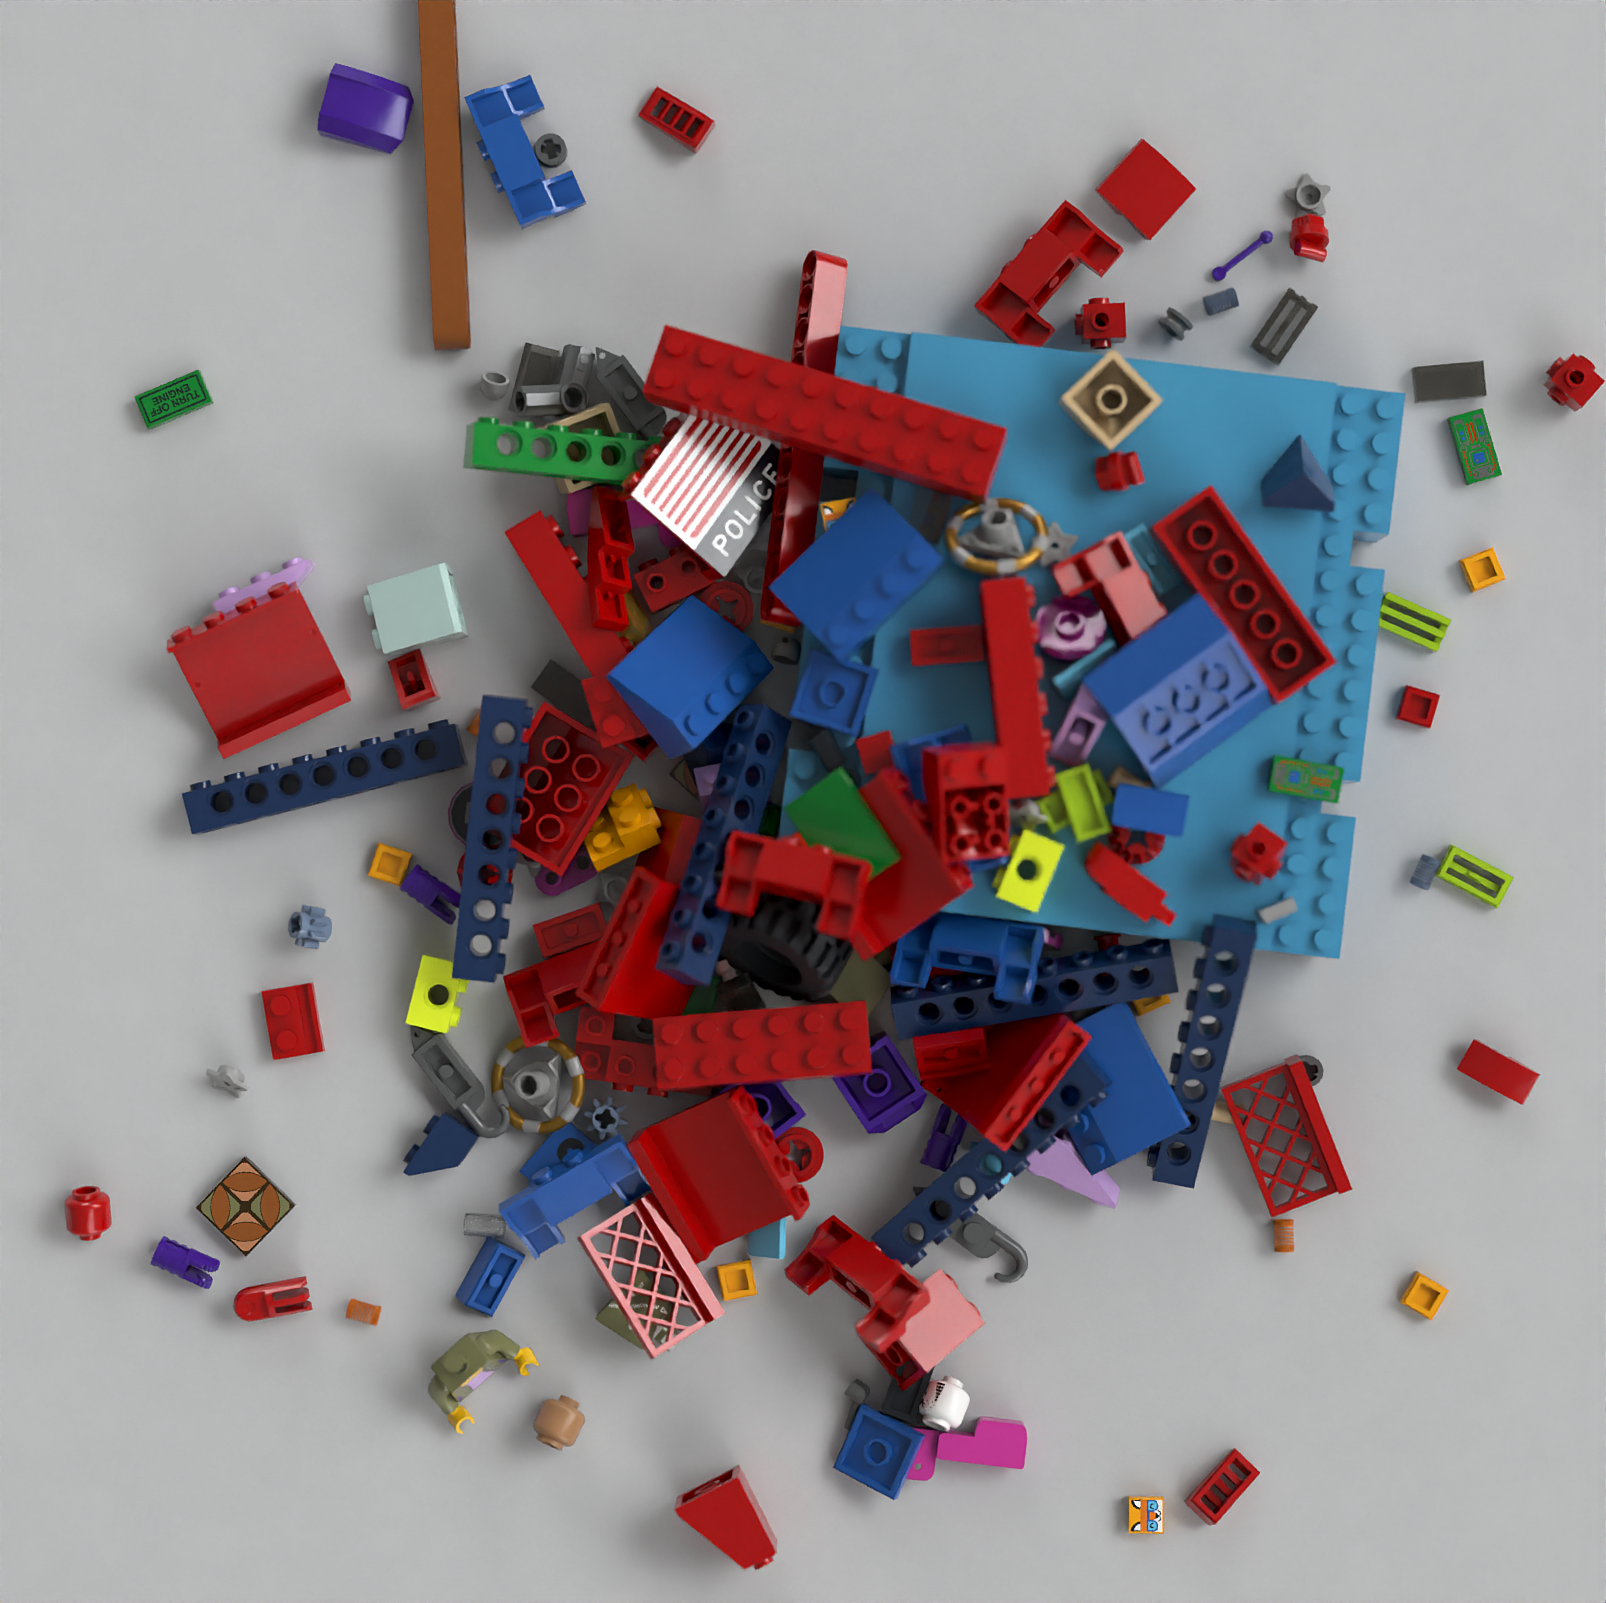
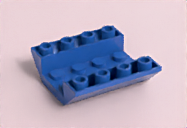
M1198 593L1081 678V681L1097 705L1109 715L1138 758L1137 764L1151 782L1153 788L1157 790L1272 706L1266 685L1233 634Z

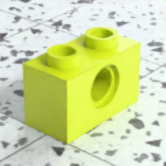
M1025 829L1021 831L1020 836L1013 834L1009 842L1011 858L1006 869L999 867L991 886L997 889L995 896L1037 913L1064 846ZM1023 859L1032 861L1036 867L1035 875L1030 880H1022L1016 873V866Z
M428 954L422 955L406 1024L442 1033H449L451 1026L457 1028L462 1007L456 1005L460 992L466 993L469 980L452 978V960ZM437 984L445 986L449 993L448 1000L442 1005L435 1003L431 998V990Z

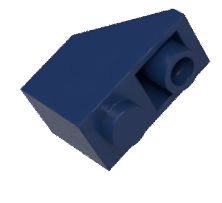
M448 1112L443 1113L440 1118L434 1115L423 1130L428 1136L422 1145L414 1144L403 1161L408 1165L403 1173L412 1176L458 1167L480 1136Z

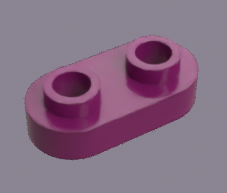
M581 845L563 876L558 875L559 880L555 885L547 883L546 875L551 870L545 866L542 867L538 876L535 877V883L542 893L555 896L595 877L599 872H597L586 845ZM580 856H587L589 858L590 865L587 869H580L578 867L577 860Z

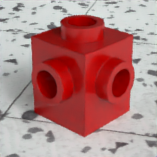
M1109 298L1088 299V304L1082 305L1080 314H1075L1074 316L1075 335H1081V343L1090 344V349L1093 350L1111 348V343H1123L1126 339L1125 302L1109 303ZM1095 321H1101L1104 327L1098 326Z
M1573 353L1565 360L1559 357L1549 367L1546 373L1550 377L1543 385L1549 390L1547 394L1554 402L1561 406L1566 404L1576 412L1587 403L1605 380L1594 372L1596 368L1590 360L1582 355L1577 357Z
M1257 822L1247 836L1241 833L1230 847L1229 851L1232 852L1229 866L1233 868V873L1239 879L1246 883L1251 881L1259 887L1265 878L1272 880L1282 867L1283 863L1280 859L1284 856L1287 842L1260 822Z

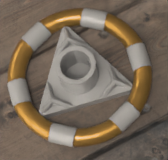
M988 498L986 506L971 502L960 508L950 517L944 530L945 545L952 558L964 568L987 575L1013 574L1030 567L1044 555L1050 542L1049 528L1042 515L1029 504L1009 498ZM979 513H984L981 525L962 537L957 538L963 523L967 519ZM1013 513L1020 515L1029 522L1036 531L1033 545L1026 554L1024 553ZM967 551L981 553L1007 560H1001L996 562L985 561L975 558Z
M518 1036L505 1045L495 1059L491 1073L493 1100L499 1112L501 1104L506 1106L510 1115L509 1124L524 1133L536 1135L556 1132L571 1122L581 1108L585 1094L584 1070L579 1058L571 1047L556 1037L535 1045L537 1047L550 1048L556 1053L504 1075L506 1067L516 1053L526 1047L522 1036ZM564 1059L572 1078V1093L570 1100L557 1116L562 1060ZM504 1082L521 1098L525 1099L544 1115L548 1121L542 1122L525 1119L517 1114L511 1107L504 1089Z

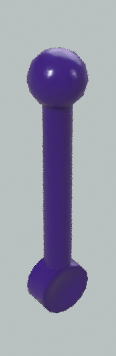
M1268 230L1262 231L1258 240L1223 267L1218 266L1214 268L1212 272L1213 279L1216 281L1223 280L1226 277V272L1262 244L1271 243L1273 240L1272 233Z

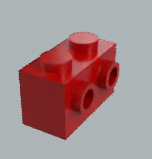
M684 544L669 551L671 557L659 563L656 558H653L637 567L639 572L634 574V577L653 615L715 584L714 580H709L700 572L705 563Z

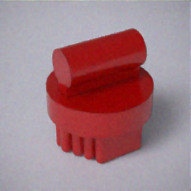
M1313 214L1294 218L1292 220V231L1289 233L1290 248L1294 251V255L1323 262L1327 256L1325 248L1329 244V234L1327 228L1324 227V218Z
M1121 450L1109 452L1107 456L1097 457L1095 460L1096 479L1099 488L1105 492L1111 490L1115 492L1126 491L1130 485L1136 486L1145 482L1136 451H1130L1125 454Z

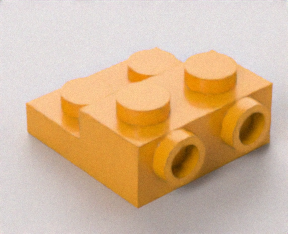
M636 783L615 790L606 803L607 808L601 811L584 839L597 872L661 843L656 829L662 827V824L645 787L639 790Z

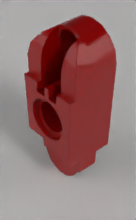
M1095 842L1086 854L1084 867L1086 874L1101 886L1100 891L1145 923L1152 916L1169 928L1177 915L1162 903L1168 894L1103 844Z

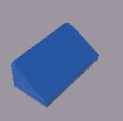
M1118 782L1111 812V824L1181 838L1185 826L1189 795Z
M488 1236L460 1285L456 1298L464 1305L492 1317L526 1255L500 1240Z

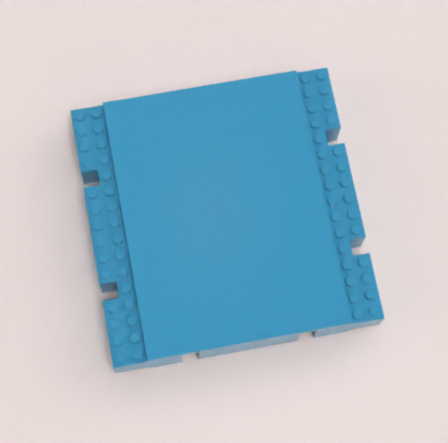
M840 325L834 376L1007 428L1008 439L988 498H1009L1029 504L1042 515L1048 528L1052 522H1056L1063 534L1077 536L1078 541L1069 549L1070 557L1118 531H1121L1124 535L1142 522L1149 530L1157 522L1212 485L1337 661V663L1285 700L1268 708L1158 789L1189 795L1183 836L1179 838L1165 835V845L1155 859L1145 864L1129 865L1168 894L1162 903L1177 915L1169 928L1152 916L1145 923L1137 916L1132 915L1100 891L1101 886L1086 874L1084 867L1086 854L1096 841L1111 850L1108 842V833L1076 843L1070 825L1051 834L1046 823L1036 824L1035 831L1032 833L1061 844L1064 848L1037 913L995 896L997 889L991 887L999 867L1006 869L1011 855L1006 856L1008 862L1005 864L971 873V880L975 886L939 911L1201 942L1204 925H1211L1213 913L1256 921L1258 936L1254 949L1340 959L1356 817L1321 813L1322 801L1266 791L1272 755L1344 768L1342 784L1357 783L1361 780L1385 570L1350 566L1353 540L1376 543L1389 535L1406 394L1339 386L1333 382L1122 357L1160 396L1163 402L1134 431L1109 451L1083 431L1058 405L1061 397L1105 355L918 332L907 334ZM1299 434L1303 437L1333 486L1334 512L1262 506L1261 480ZM1119 450L1124 454L1136 451L1145 482L1136 486L1130 485L1126 491L1115 492L1111 490L1105 492L1101 490L1095 475L1096 458L1107 456L1109 452ZM825 457L823 466L824 477L857 480L856 501L872 487L918 533H920L921 527L934 530L935 537L933 541H926L947 563L849 659L877 668L880 671L858 738L830 730L848 759L846 762L847 767L858 771L861 775V788L878 777L877 773L880 771L865 774L855 740L890 730L895 745L967 724L973 743L989 741L996 744L984 637V662L912 667L910 630L982 625L978 586L981 581L994 579L991 576L964 568L949 554L944 541V530L950 517L960 508L971 503V501L951 495L948 506L942 505L948 508L947 513L943 514L941 512L942 506H938L941 492H939L937 502L934 503L937 494L935 490ZM942 493L940 501L947 503L949 495ZM819 502L814 542L825 533L820 504L827 502ZM929 505L935 506L936 510L929 508ZM928 510L939 513L938 522H937L936 528H934V529L929 528V527L922 526V525H927V526H930V527H935V523H936L938 514L932 513V512H928ZM926 513L935 516L932 525L923 523ZM979 513L967 519L963 523L957 538L962 537L981 525L984 513ZM1013 513L1021 543L1024 546V553L1026 554L1033 545L1031 539L1036 537V531L1029 522L1020 515ZM1056 542L1052 543V548L1057 549L1058 544ZM967 551L975 558L982 560L981 553ZM1039 559L1028 567L1026 571L1018 572V577L1025 576L1026 585H1033L1035 606L1029 609L1030 621H1034L1038 610L1044 604L1046 607L1049 603H1052L1053 598L1062 595L1049 570L1050 567L1059 563L1058 561L1042 567ZM1183 581L1157 599V601L1164 605L1169 614L1194 595ZM1090 589L1077 594L1090 598L1098 606ZM1105 619L1106 634L1102 644L1109 639H1113L1118 650H1120L1121 648ZM805 625L797 688L810 648L832 654ZM1036 642V645H1033L1034 657H1041L1043 678L1037 681L1038 692L1045 693L1047 714L1041 716L1043 729H1049L1052 745L1073 700L1065 703L1051 684V680L1080 659L1064 660L1052 657L1043 651ZM1108 715L1100 734L1083 764L1088 763L1091 772L1099 769L1106 783L1118 765L1142 781L1148 780L1136 762L1138 758ZM789 749L779 837L788 838L794 833L799 832L784 810V807L832 773H827L815 752ZM1045 752L1047 765H1053L1055 774L1074 768L1048 756V752ZM1057 785L1050 788V794L1058 790ZM1108 786L1115 798L1116 790ZM1045 796L1031 797V798H1023V799H1029V800H1032V801L1036 802V801H1038L1039 799H1041V798H1043V797H1045ZM1008 800V804L1012 805L1014 800ZM1114 801L1103 807L1109 825L1111 824V812ZM1257 822H1260L1287 842L1284 856L1280 859L1283 863L1282 867L1272 880L1265 878L1259 887L1251 881L1246 883L1239 879L1233 873V868L1229 866L1232 852L1229 851L1230 847L1241 833L1247 836ZM1009 826V842L1013 834L1020 836L1024 828L1021 826ZM1129 828L1128 831L1131 833V837L1125 846L1127 847L1129 844L1138 842L1147 848L1148 846L1143 838L1146 831ZM1023 859L1017 864L1016 873L1022 880H1030L1035 875L1036 867L1032 861ZM1286 897H1293L1298 908L1296 912L1268 924L1259 922L1255 913L1256 910Z

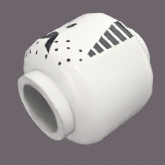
M944 1376L943 1380L929 1382L919 1404V1412L924 1417L923 1422L926 1425L943 1432H948L950 1428H956L961 1425L970 1402L969 1395L962 1389L963 1383L948 1376Z

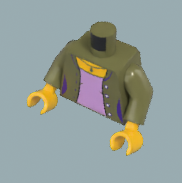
M498 1330L468 1333L431 1365L435 1375L431 1378L428 1386L429 1394L440 1409L447 1414L448 1421L458 1433H463L459 1428L462 1421L469 1419L474 1424V1418L464 1406L458 1404L507 1360H514L521 1375H530L526 1365L534 1363L536 1366H539L530 1348L520 1349L516 1342Z

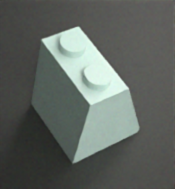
M446 563L437 564L367 586L369 594L364 595L365 607L368 616L374 615L377 625L376 629H372L373 640L376 649H382L383 654L386 656L469 636L453 569Z

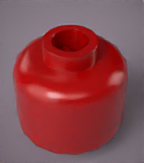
M78 1187L72 1191V1195L66 1198L64 1202L66 1228L70 1233L80 1236L81 1240L91 1241L100 1238L101 1233L111 1227L110 1197L105 1192L100 1191L99 1187Z

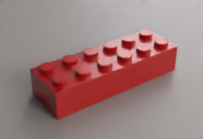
M1212 485L1148 530L1192 594H1200L1231 631L1266 685L1272 706L1279 704L1337 663Z
M541 510L504 533L592 677L610 672L634 648L625 634L619 638L613 630L592 626L588 595V574L582 577L577 570L583 565L571 545L563 547L559 539L565 535L552 514L545 517Z
M1025 576L981 581L978 586L995 741L996 744L1005 746L1007 749L1008 800L1046 796L1050 794V788L1055 787L1056 783L1053 765H1047L1045 752L1051 750V737L1049 729H1043L1041 716L1047 714L1045 693L1038 692L1037 681L1043 678L1041 657H1034L1033 645L1039 642L1037 621H1030L1029 609L1035 606L1033 585H1026Z
M866 1001L653 1018L659 1092L871 1075L872 1073Z

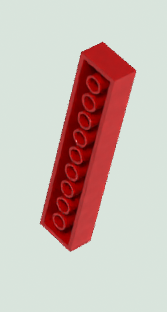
M666 324L642 389L645 399L649 403L986 506L1008 439L1007 428Z

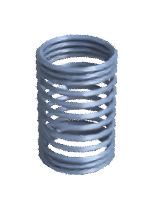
M1233 287L1203 297L1204 307L1209 316L1239 306V300Z
M1422 854L1420 860L1423 862L1419 861V863L1424 866L1419 864L1417 866L1429 872L1418 867L1416 869L1426 874L1417 870L1415 872L1427 878L1415 873L1413 875L1426 881L1412 876L1409 882L1428 891L1429 884H1432L1430 881H1433V875H1436L1435 873L1441 862L1433 857Z

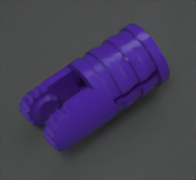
M417 864L401 885L400 890L406 892L411 898L416 899L418 903L423 904L426 909L444 922L452 925L456 920V914L437 898L440 896L448 903L459 908L461 894L443 881H439L437 877L432 876L430 872Z
M942 1103L920 1163L945 1172L954 1161V1155L957 1153V1147L960 1145L968 1122L959 1114L956 1115L949 1135L945 1134L952 1110L949 1106Z
M163 1236L150 1265L157 1266L164 1271L166 1270L173 1275H177L181 1279L209 1289L213 1279L210 1274L203 1272V1270L212 1273L216 1272L220 1261Z

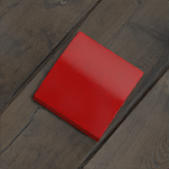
M1140 139L1094 191L1116 214L1122 215L1144 239L1151 240L1192 195L1196 188L1164 156L1144 139Z

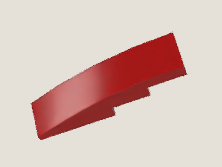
M595 486L592 489L587 547L588 595L592 626L623 632L629 626L624 595L632 589L627 559L635 552L627 501L620 502L617 499L622 492Z

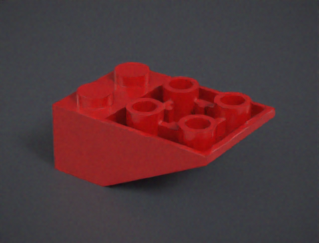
M986 741L922 748L923 787L940 862L1010 855L1006 747Z

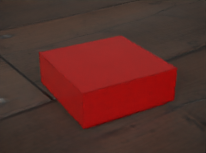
M1405 685L1395 719L1430 729L1440 695Z
M890 730L855 740L866 775L895 766L889 747L894 745Z

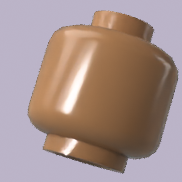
M560 1395L559 1400H545L533 1423V1429L538 1433L536 1439L560 1451L563 1446L570 1447L574 1445L585 1423L584 1415L577 1410L579 1403L564 1395Z

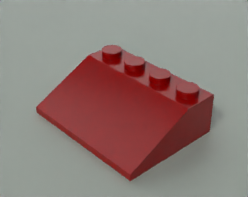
M544 701L532 720L531 729L527 728L524 733L523 742L529 743V755L527 764L521 763L520 778H525V791L523 799H517L516 813L522 814L519 834H513L512 847L518 848V851L562 877L633 760L634 755L618 745L602 749L598 733ZM508 762L498 777H508L511 770ZM492 794L488 799L489 808L493 812L502 813L505 811L507 803L502 795ZM489 829L486 831L491 835L495 836L496 838L500 839L501 841H503V837L499 831L495 829Z

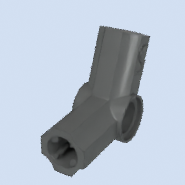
M565 345L554 384L516 387L513 404L518 416L563 417L583 411L589 402L586 388L595 354L591 352L592 350L583 346ZM564 393H567L570 398L569 406L565 403Z

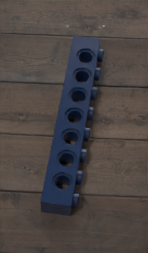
M491 694L482 695L452 978L494 983L497 980L498 974L504 975L506 954L500 953L501 940H507L509 935L510 919L504 918L505 904H512L514 884L508 883L509 869L515 870L518 854V848H512L513 834L520 833L522 814L516 813L517 799H523L525 791V778H520L521 763L527 764L529 755V743L523 742L525 728L531 729L533 719V707H527L528 699ZM500 723H507L514 729V738L511 742L504 743L497 738L496 728ZM495 759H505L510 764L511 770L508 777L500 778L493 773L492 764ZM492 794H500L505 798L507 806L504 812L496 813L489 808L488 799ZM495 829L501 833L503 842L500 847L492 848L486 844L484 835L487 830ZM490 864L497 868L499 878L496 882L488 883L482 879L480 871L483 865ZM488 900L492 902L495 907L494 916L490 918L480 916L477 912L478 901ZM477 935L486 936L491 942L490 951L486 953L478 952L473 946V938Z
M765 704L739 705L728 743L723 752L718 774L713 783L707 808L702 817L696 842L692 848L686 873L681 882L675 907L670 916L664 941L659 950V956L654 969L684 985L709 986L732 913L719 909L716 906L724 874L726 848L732 830L757 835L792 725V721Z
M448 719L427 724L429 729L427 731L415 733L414 728L394 732L395 739L381 742L380 737L360 741L361 748L347 751L346 745L325 750L326 757L313 760L312 754L299 756L292 759L293 765L279 768L278 763L258 767L259 774L246 777L243 771L224 776L225 782L212 786L210 780L191 784V791L182 793L191 832L193 835H200L468 766L459 727L455 723L449 725ZM425 740H431L436 748L434 756L428 760H423L418 755V746ZM397 749L401 753V763L396 768L390 769L384 763V756L388 750ZM362 757L367 762V771L363 776L355 777L350 771V765L354 759ZM328 766L333 771V780L330 784L321 786L316 779V774L321 767ZM289 775H295L299 780V789L292 795L285 793L282 786L284 779ZM259 783L265 789V797L261 802L255 804L249 798V790L254 784ZM222 792H226L231 798V806L225 812H220L215 806V799Z
M1213 913L1211 925H1204L1201 946H1205L1203 958L1196 957L1193 978H1197L1195 990L1189 989L1187 993L1185 1010H1189L1187 1021L1180 1022L1177 1042L1182 1043L1179 1053L1173 1052L1169 1073L1174 1074L1172 1084H1170L1182 1109L1192 1113V1115L1187 1117L1191 1125L1158 1142L1156 1146H1150L1147 1166L1152 1167V1181L1194 1189L1258 936L1256 921ZM1221 952L1232 954V957L1227 960H1220L1215 956ZM1214 984L1224 987L1219 992H1212L1207 988ZM1206 1016H1211L1216 1019L1213 1023L1205 1024L1199 1021L1200 1019ZM1197 1048H1204L1208 1050V1052L1203 1055H1196L1192 1053V1051ZM1188 1080H1197L1200 1082L1196 1086H1187L1184 1084ZM1174 1142L1184 1144L1180 1148H1172L1169 1145Z
M1153 938L1140 944L1129 946L1113 945L1106 950L1094 952L1079 951L1071 956L1060 958L1044 957L1039 959L1035 985L1040 987L1033 990L1030 1004L994 999L992 992L997 976L968 972L967 974L951 977L948 975L937 976L927 981L925 989L904 985L891 987L890 1005L898 1039L901 1041L928 1034H941L1178 993L1179 989L1170 939L1160 940ZM1136 966L1145 967L1143 970L1140 971L1132 970V968ZM1101 972L1110 973L1108 976L1105 977L1097 976V974ZM1067 978L1075 980L1071 983L1062 982V980ZM959 997H968V998H970V999L967 1000V1001L957 1000V998H959ZM933 1003L935 1005L932 1007H925L922 1004Z
M1086 1051L1081 1052L1021 1131L1027 1138V1147L1025 1149H1019L1012 1143L1005 1152L984 1137L871 1237L872 1240L891 1260L896 1259L903 1266L908 1264L913 1268L928 1255L923 1250L932 1241L938 1246L953 1233L949 1226L957 1219L964 1223L979 1210L975 1204L982 1197L985 1196L990 1200L1005 1187L1001 1181L1011 1173L1014 1177H1017L1031 1164L1027 1160L1031 1154L1037 1150L1042 1155L1056 1143L1057 1140L1053 1137L1055 1133L1062 1127L1068 1132L1080 1122L1083 1117L1079 1112L1088 1104L1094 1109L1109 1096L1106 1089L1112 1084V1081ZM1067 1085H1072L1078 1089L1080 1093L1078 1103L1074 1104L1066 1100L1064 1089ZM1041 1108L1048 1109L1053 1114L1054 1121L1052 1126H1044L1040 1123L1038 1112ZM989 1154L995 1155L1000 1159L1001 1169L999 1172H993L987 1167L986 1158ZM962 1177H967L974 1182L975 1192L973 1195L966 1194L961 1189L960 1181ZM936 1200H942L948 1205V1217H941L936 1213ZM911 1223H917L922 1227L924 1233L922 1240H917L911 1236L909 1232Z

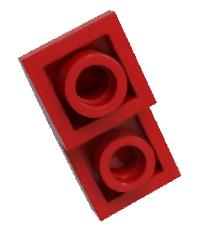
M1473 1039L1457 1070L1521 1105H1524L1541 1075L1477 1039Z

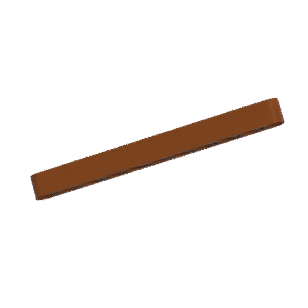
M418 0L433 342L435 350L471 349L456 0Z

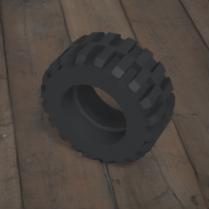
M761 890L752 917L734 912L731 913L719 954L722 958L728 960V964L733 969L739 970L743 977L749 981L759 984V987L765 990L769 989L781 997L788 996L792 1000L797 1001L805 999L808 1002L816 999L819 1000L832 991L849 961L854 947L848 939L819 933L817 925L823 907L822 904Z

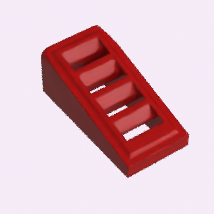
M658 86L638 114V117L695 154L698 153L715 127L713 119ZM660 99L664 100L666 104L658 116L654 117L651 115ZM673 106L677 111L670 122L666 124L663 120ZM683 114L688 116V119L680 131L675 129V126ZM696 121L700 125L690 138L686 134Z
M1233 1448L1184 1502L1209 1526L1216 1525L1260 1472L1240 1452ZM1231 1463L1245 1475L1242 1480L1228 1468ZM1222 1474L1236 1486L1233 1490L1219 1478ZM1212 1485L1225 1496L1223 1501L1210 1490ZM1203 1496L1216 1507L1213 1511L1200 1500Z

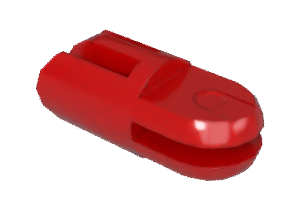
M302 1276L246 1287L240 1290L234 1298V1312L242 1320L254 1322L313 1310L312 1303L307 1300L310 1297L309 1289L304 1287L307 1284V1278Z

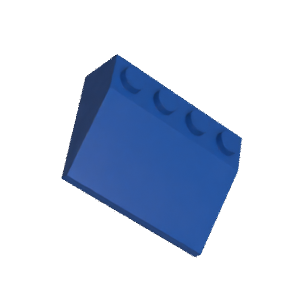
M871 487L769 588L842 664H845L947 563Z
M690 595L627 654L606 677L667 757L673 759L694 750L774 667L754 640L695 596Z
M1126 1002L1112 1004L1076 1023L1077 1026L1092 1036L1081 1052L1086 1051L1112 1081V1084L1106 1089L1109 1096L1094 1109L1088 1104L1079 1112L1083 1119L1068 1131L1092 1176L1189 1127L1191 1124ZM1072 1085L1065 1087L1064 1096L1066 1100L1070 1103H1078L1080 1099L1078 1089Z

